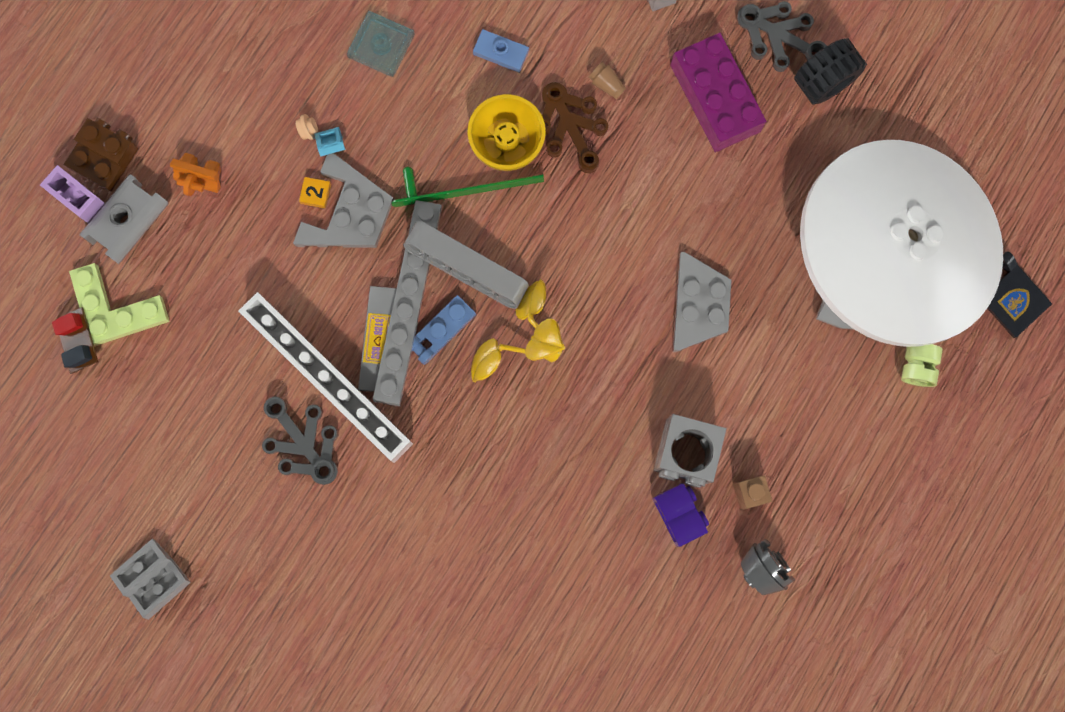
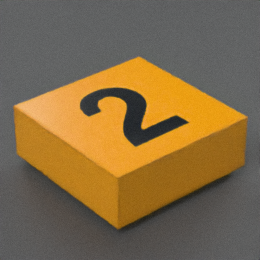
M304 177L299 199L300 204L326 209L331 188L330 181Z

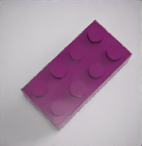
M721 33L674 53L670 66L715 153L761 132L767 121Z

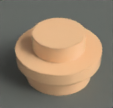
M306 114L301 115L300 119L296 120V128L303 140L315 139L314 134L318 132L315 120L312 117L309 118Z

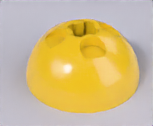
M510 94L493 96L483 101L472 113L467 130L470 146L477 158L485 165L501 171L517 170L531 163L540 153L546 133L545 123L539 110L528 100Z

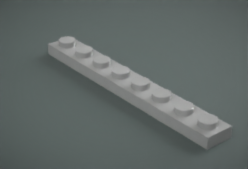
M416 200L409 234L416 222H423L438 229L442 206ZM406 249L373 396L374 402L394 406L401 405L430 263L415 256Z

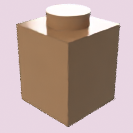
M765 475L733 484L740 510L773 502Z

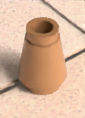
M601 62L589 75L593 85L613 96L616 100L627 89L609 64L605 65Z

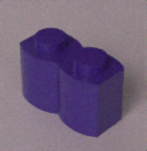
M684 483L652 498L676 547H681L708 533L706 526L709 525V522L702 510L697 511L694 505L697 499L690 486L685 487Z

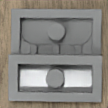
M151 539L110 575L123 596L130 598L141 616L148 620L191 583L174 560L154 539Z

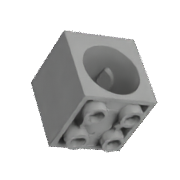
M672 414L666 419L653 471L660 472V478L671 481L678 478L686 479V485L697 488L705 487V484L714 482L727 428ZM684 434L697 438L705 451L704 463L692 469V472L680 468L671 453L674 439L677 441L684 437Z

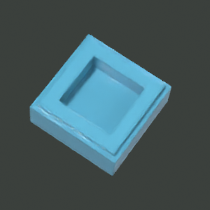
M339 127L314 134L320 157L345 150Z

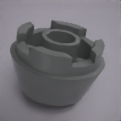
M766 539L759 544L754 543L741 561V567L745 573L743 576L751 588H755L762 595L787 590L788 585L795 581L793 576L787 574L791 569L779 551H771L768 548L771 544Z

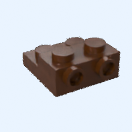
M87 118L73 139L77 142L76 146L63 165L111 192L138 148L131 142L133 138L122 130H118L115 133L109 130L111 126L99 118L92 121Z

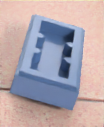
M482 29L473 49V55L520 73L529 53V47Z

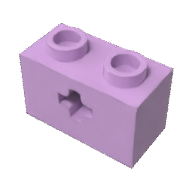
M58 165L40 184L41 187L87 223L92 220L105 204Z

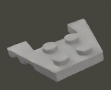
M334 153L328 154L320 171L321 174L345 183L328 229L324 230L301 222L293 244L297 247L343 246L347 248H377L392 207V201H394L393 197Z

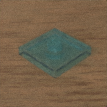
M368 11L347 52V57L394 77L415 32L408 27Z

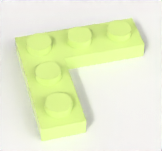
M93 263L69 271L79 308L83 307L94 346L170 322L163 297L160 295L111 311L97 264Z

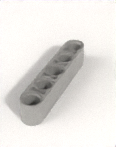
M416 222L403 244L410 253L509 308L516 309L519 306L529 286L528 282L522 277L426 223Z

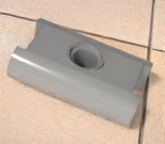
M131 174L126 177L79 234L92 245L98 242L107 248L108 251L105 254L118 264L122 262L169 204L156 192L151 196L142 190L141 187L143 185ZM128 215V219L124 223H120L122 217Z

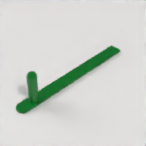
M405 167L403 169L407 198L392 201V206L401 207L413 205L416 200L430 202L544 182V174L417 196L413 169Z

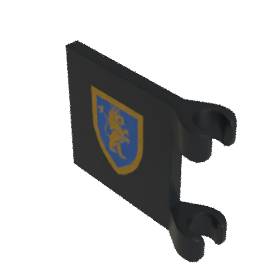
M1005 252L1003 254L1002 269L1008 273L1000 279L994 298L987 309L1013 338H1016L1046 311L1052 303L1019 267L1012 253Z

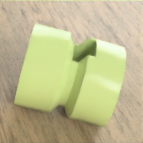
M933 344L907 347L905 359L908 361V364L903 365L901 381L923 387L937 386L939 370L936 366L941 363L943 349Z

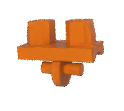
M184 153L180 160L172 159L170 167L173 168V179L177 181V185L183 186L184 195L192 196L195 191L203 192L204 189L215 193L219 192L221 188L219 182L221 168L218 162L209 160L203 168L198 166L197 157L189 153Z

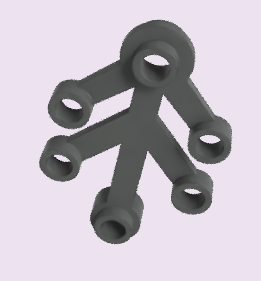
M786 1L763 9L754 4L743 6L737 14V21L742 28L747 29L753 45L751 56L756 60H761L767 53L768 48L762 42L760 29L768 34L775 57L773 68L778 72L785 71L790 63L788 56L785 55L782 42L806 54L807 60L813 56L811 52L818 53L827 46L822 41H814L809 44L787 32L794 29L808 31L814 22L813 17L808 13H804L798 18L777 23L765 20L774 16L779 19H786L792 10L790 3ZM779 8H785L787 12L782 13ZM745 16H751L753 21L747 20ZM801 20H807L809 25H804ZM760 48L763 50V53L759 54L755 49ZM782 60L785 65L780 66L777 61Z
M279 397L267 399L264 403L265 414L272 419H278L295 443L267 438L262 443L263 451L268 454L281 452L305 455L311 463L300 464L294 463L290 459H283L278 464L279 472L284 475H291L293 473L311 475L312 479L321 485L332 483L338 474L337 465L331 459L334 441L337 440L339 433L335 427L330 425L322 429L321 436L324 441L320 457L315 451L314 445L318 420L323 415L322 409L317 405H310L306 408L307 422L305 435H303L286 413L287 404ZM276 404L281 406L279 413H273L272 411L273 406ZM313 408L318 409V415L315 418H311L309 414ZM329 429L334 430V436L331 439H327L325 436L326 431ZM270 441L275 442V448L272 451L267 449V444ZM286 462L291 464V470L288 472L283 470V464ZM327 466L329 474L323 477L320 474V470L322 467Z

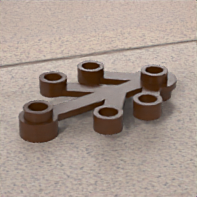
M558 82L547 84L542 91V99L546 104L542 117L544 123L548 126L545 129V135L551 130L550 120L555 108L560 116L554 137L547 144L548 155L553 158L561 155L562 142L567 131L580 155L578 161L580 170L588 174L595 172L599 165V157L595 152L588 149L578 127L593 131L597 136H604L608 131V122L602 118L592 120L570 113L566 105L580 108L585 114H592L597 107L596 99L591 96L583 99L568 94L566 88ZM552 91H557L560 95L558 97H552L550 93ZM591 102L593 107L589 109L584 104ZM602 124L605 129L600 131L596 128V125ZM556 145L559 147V151L552 152L550 147ZM586 157L593 158L594 162L588 164L584 161V159Z

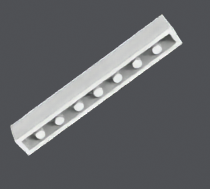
M258 292L238 310L390 461L395 463L413 445L400 430Z

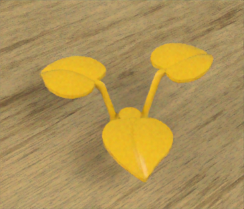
M540 279L527 288L519 306L515 309L517 318L520 320L528 318V321L535 328L534 335L531 336L526 349L504 344L498 346V341L494 338L486 341L479 347L472 361L471 377L474 383L488 378L496 371L501 361L502 350L524 353L531 361L546 359L549 362H554L560 357L565 346L561 339L557 321L549 318L538 325L534 320V315L543 309L546 301V286L543 280Z

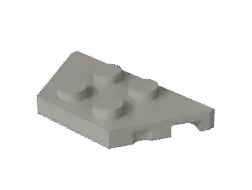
M681 252L679 257L673 352H679L692 345H697L710 338L725 334L729 328L731 279L686 252Z

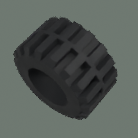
M844 38L829 44L812 56L798 70L794 80L812 105L820 104L834 97L853 83L863 73L867 63L849 38Z

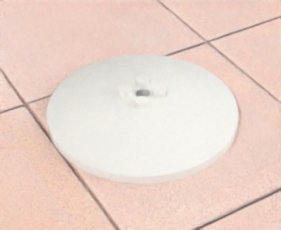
M880 140L865 143L850 149L828 165L818 176L807 195L800 223L801 250L805 266L815 289L823 301L843 322L854 330L879 342L896 346L916 347L931 345L947 340L969 328L990 305L999 286L1003 266V243L999 223L987 196L978 183L967 171L948 156L925 145L910 141ZM909 229L917 233L918 241H913L909 237Z

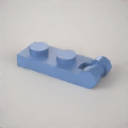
M457 295L415 336L412 352L414 351L419 356L418 360L423 365L427 364L476 316V313ZM426 339L432 344L428 349L422 345Z

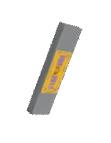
M370 286L359 391H375L396 288Z

